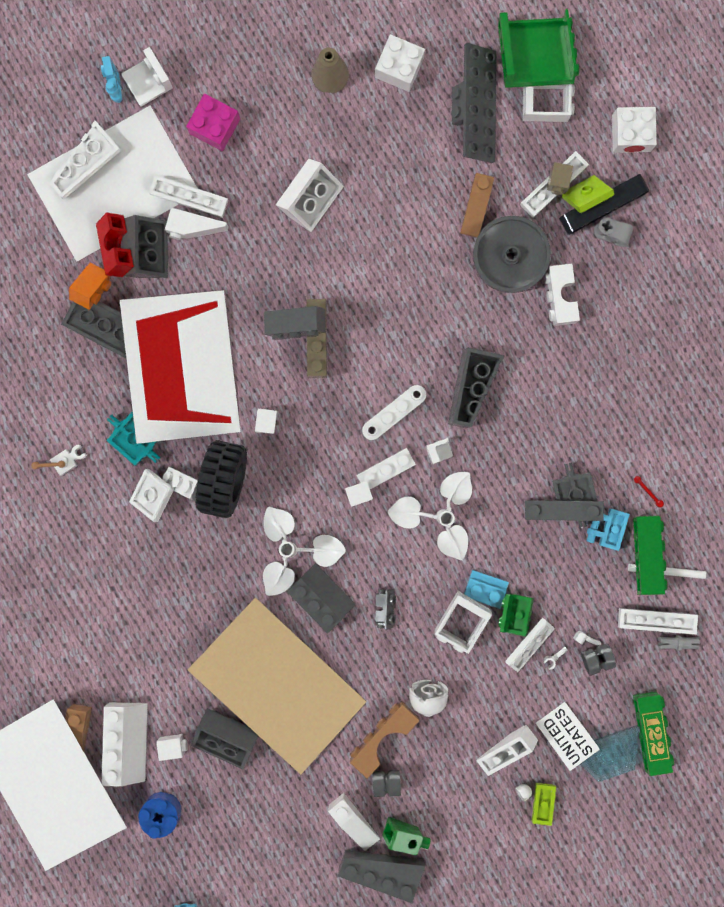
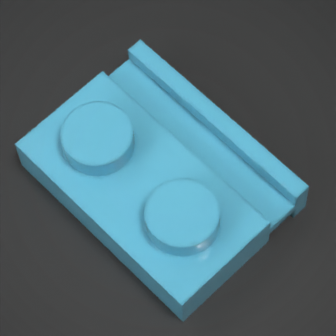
M472 570L464 594L475 601L501 609L502 600L505 597L509 582Z

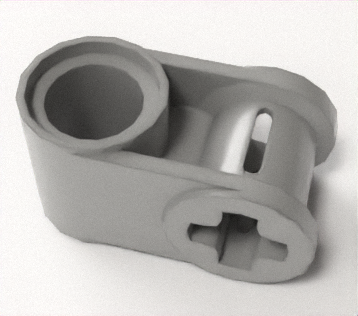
M603 218L594 227V235L598 239L613 243L616 246L628 247L634 227L611 218Z

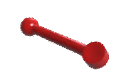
M636 476L634 482L639 484L656 502L657 507H663L664 502L658 500L641 481V477Z

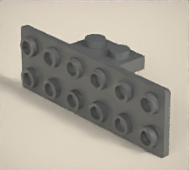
M466 43L464 44V81L452 87V125L459 126L463 124V157L494 163L496 143V51Z

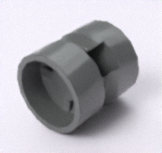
M607 643L597 646L596 650L588 649L581 652V657L589 676L600 673L601 669L607 671L616 668L614 655ZM597 655H600L603 663H600Z
M389 770L387 774L384 771H374L372 773L374 797H385L386 793L390 797L401 796L400 770Z

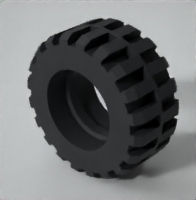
M220 440L213 441L208 446L202 461L196 487L195 505L200 513L221 518H229L234 513L245 478L247 450L244 446Z

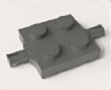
M569 463L570 471L568 464H564L567 476L552 481L556 499L560 501H597L591 473L576 474L574 473L572 463ZM578 521L579 528H583L582 521ZM583 521L584 527H587L586 521Z

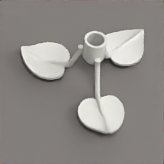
M469 472L453 473L443 480L440 486V493L448 498L447 509L439 510L436 515L419 512L421 509L420 503L415 498L409 496L400 498L389 508V517L403 528L418 526L420 523L419 516L436 519L439 524L446 526L447 530L442 531L438 535L437 546L439 550L447 556L459 560L464 559L468 548V536L465 529L460 525L451 527L455 517L450 512V501L460 505L470 499L472 485Z
M268 507L264 515V531L267 537L275 542L283 537L282 544L279 546V553L283 556L284 565L280 562H272L264 569L263 582L266 595L281 594L293 585L295 573L292 569L286 568L288 565L287 558L294 557L297 552H314V561L320 566L328 567L334 565L346 552L344 545L333 536L320 535L313 541L314 548H297L294 543L287 542L286 535L293 532L295 527L292 515L287 511Z

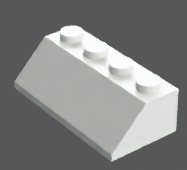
M109 702L104 706L103 786H126L145 782L148 703Z

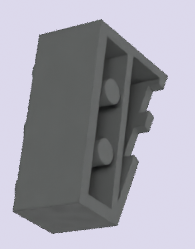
M312 306L264 311V335L271 336L272 340L301 338L302 336L317 337L320 333H326L324 308Z

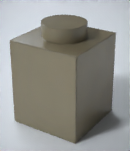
M554 162L551 167L547 190L555 195L566 194L570 186L573 166Z

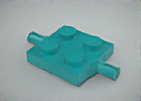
M133 412L121 422L113 414L109 416L110 418L107 421L115 428L106 441L134 466H137L147 456L155 463L160 460L161 457L153 451L158 441L136 443Z

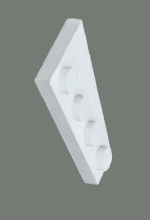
M96 121L91 125L92 128L89 132L85 133L82 137V142L76 150L72 151L71 157L66 164L61 166L49 183L63 200L121 152L120 148Z

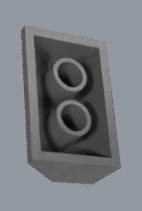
M138 215L124 218L127 233L122 238L123 249L131 250L134 265L125 276L133 278H168V233L165 230L167 221Z
M316 563L287 591L327 634L355 605Z
M207 708L198 725L191 746L243 770L258 735L250 727L239 723L237 720Z

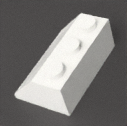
M308 159L276 203V206L288 217L312 232L344 186L322 163Z

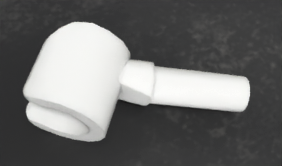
M578 631L573 637L581 645L585 640L597 646L601 645L600 641L587 636L581 631Z
M566 647L553 656H546L544 658V663L548 660L553 661L548 666V669L555 667V661L568 651Z

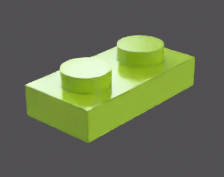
M536 782L531 820L533 824L552 826L556 794L555 785Z

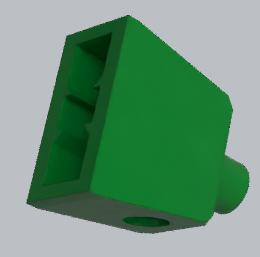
M388 817L382 836L390 850L417 855L420 848L429 849L431 839L423 836L417 826Z

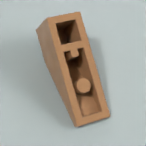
M479 173L475 174L460 234L476 238L480 234L494 177Z
M73 704L67 708L65 720L84 752L92 707Z

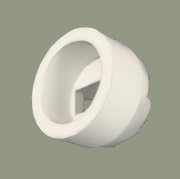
M521 784L515 788L523 802L532 795L531 788L526 784Z

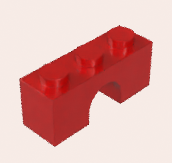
M106 212L96 223L105 275L123 277L134 267L131 250L121 248V240L127 233L124 215Z

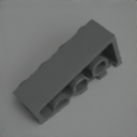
M469 347L462 350L448 425L462 428L472 427L505 355Z
M345 850L338 869V877L413 903L425 869V860L418 857L408 858V856L398 857L389 856L388 854L380 855L370 854V852Z

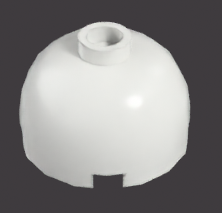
M420 680L414 682L412 688L409 689L412 707L418 713L428 717L440 713L447 704V686L439 681L438 684H429L431 680Z

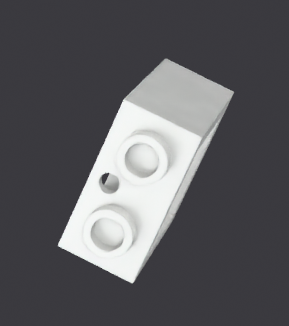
M575 85L523 87V121L568 122L571 115L574 114L575 106L571 102L575 92ZM533 89H563V112H533Z
M457 591L435 628L436 638L443 643L448 642L454 645L453 648L458 652L469 654L492 616V610ZM457 604L481 617L467 642L443 629Z

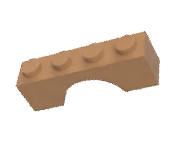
M402 701L399 705L395 703L389 710L390 715L386 719L383 717L376 724L377 729L373 733L369 732L364 737L363 745L360 748L358 746L355 747L350 753V764L367 779L380 765V758L377 754V747L380 741L391 733L407 735L420 721L419 716Z

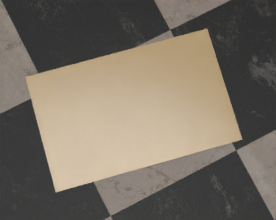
M257 598L251 601L188 669L196 679L300 775L366 703L353 688Z

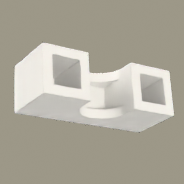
M573 265L549 266L544 274L545 284H548L549 291L546 293L547 302H551L549 319L553 321L554 326L575 324L580 321L578 303L567 302L561 296V289L563 287L572 286L575 283Z

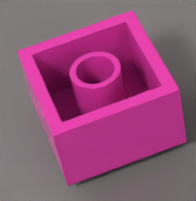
M204 93L186 128L190 135L223 151L240 121V116L237 110Z

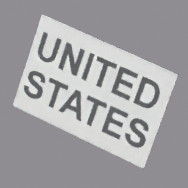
M565 702L536 722V725L570 771L600 750Z

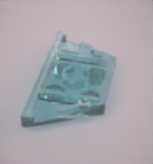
M636 725L595 739L594 742L600 750L580 765L597 782L635 770V755L638 750L637 739L638 733H640L639 726Z

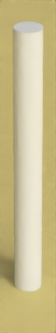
M628 564V571L636 572L635 564ZM666 567L664 575L705 579L706 571Z

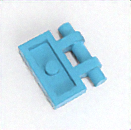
M110 56L102 57L103 65H101L103 77H106L107 80L106 91L114 102L120 103L122 101V86L119 72Z
M609 508L608 515H604V521L606 522L603 532L597 531L600 521H592L591 527L587 530L588 537L586 541L594 543L597 536L601 538L600 546L619 551L630 514Z

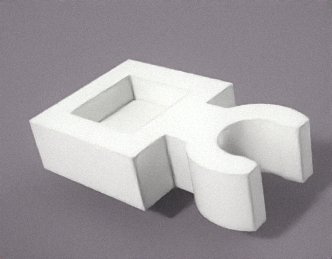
M81 445L74 446L71 453L65 449L50 459L51 463H58L61 460L65 462V467H55L60 476L78 466L75 460L86 458V453L80 456L77 454V450L82 447Z

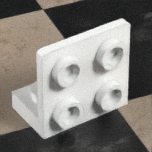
M150 47L143 50L146 58L142 62L121 74L140 106L149 103L173 88Z

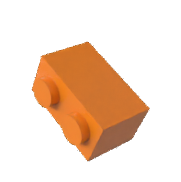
M90 262L69 287V300L90 310L94 304H98L102 293L109 290L111 286L110 276L105 275L104 269Z

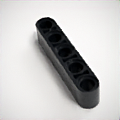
M638 174L612 188L614 196L583 213L573 209L562 215L559 220L567 235L573 234L648 193L650 190L642 175Z

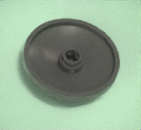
M504 216L487 224L478 235L473 250V262L479 277L489 287L504 293H519L536 285L546 273L551 257L549 241L543 230L533 221L520 216ZM512 254L514 258L510 259L507 255Z

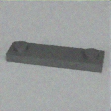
M525 500V520L604 521V501Z

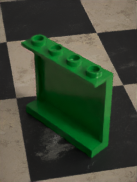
M565 9L563 18L508 21L507 12L499 14L498 33L505 88L574 84L576 76L579 75V64H576L577 48L573 46L575 34L571 32L573 21L572 17H569L568 9Z

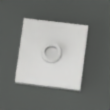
M145 469L129 502L150 520L158 522L174 488L150 469Z

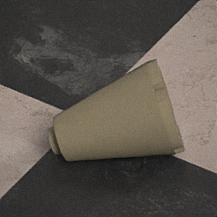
M327 47L321 50L315 61L311 77L315 87L321 92L337 93L347 84L349 70L337 51Z

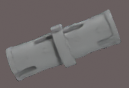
M680 635L675 637H658V641H660L658 643L659 649H676L681 651L682 649L699 650L700 645H697L700 644L698 637H682Z

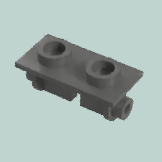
M378 589V593H376V607H383V610H376L375 624H377V628L391 629L396 622V615L394 614L396 595L394 594V589Z

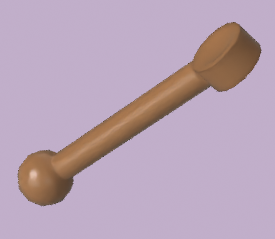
M62 460L58 463L39 464V462H33L31 466L34 470L40 467L58 466L63 468L65 467V462Z

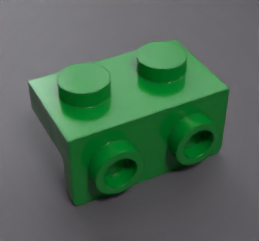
M506 594V597L502 600V608L504 609L503 615L499 619L500 632L526 637L528 635L534 598L517 594Z

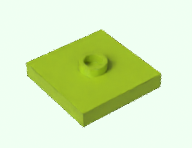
M593 175L569 188L566 194H562V198L579 213H583L614 196V191Z

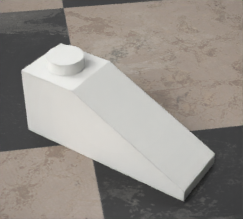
M171 208L165 230L170 234L169 237L180 240L181 238L189 239L228 231L229 227L223 221Z
M524 725L510 733L476 761L489 776L533 752L538 739L529 727Z
M344 793L329 804L328 812L364 851L380 840L377 833Z

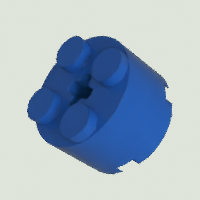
M157 792L151 795L138 814L141 829L152 839L169 835L175 829L181 817L182 808L179 800L174 795L164 792Z

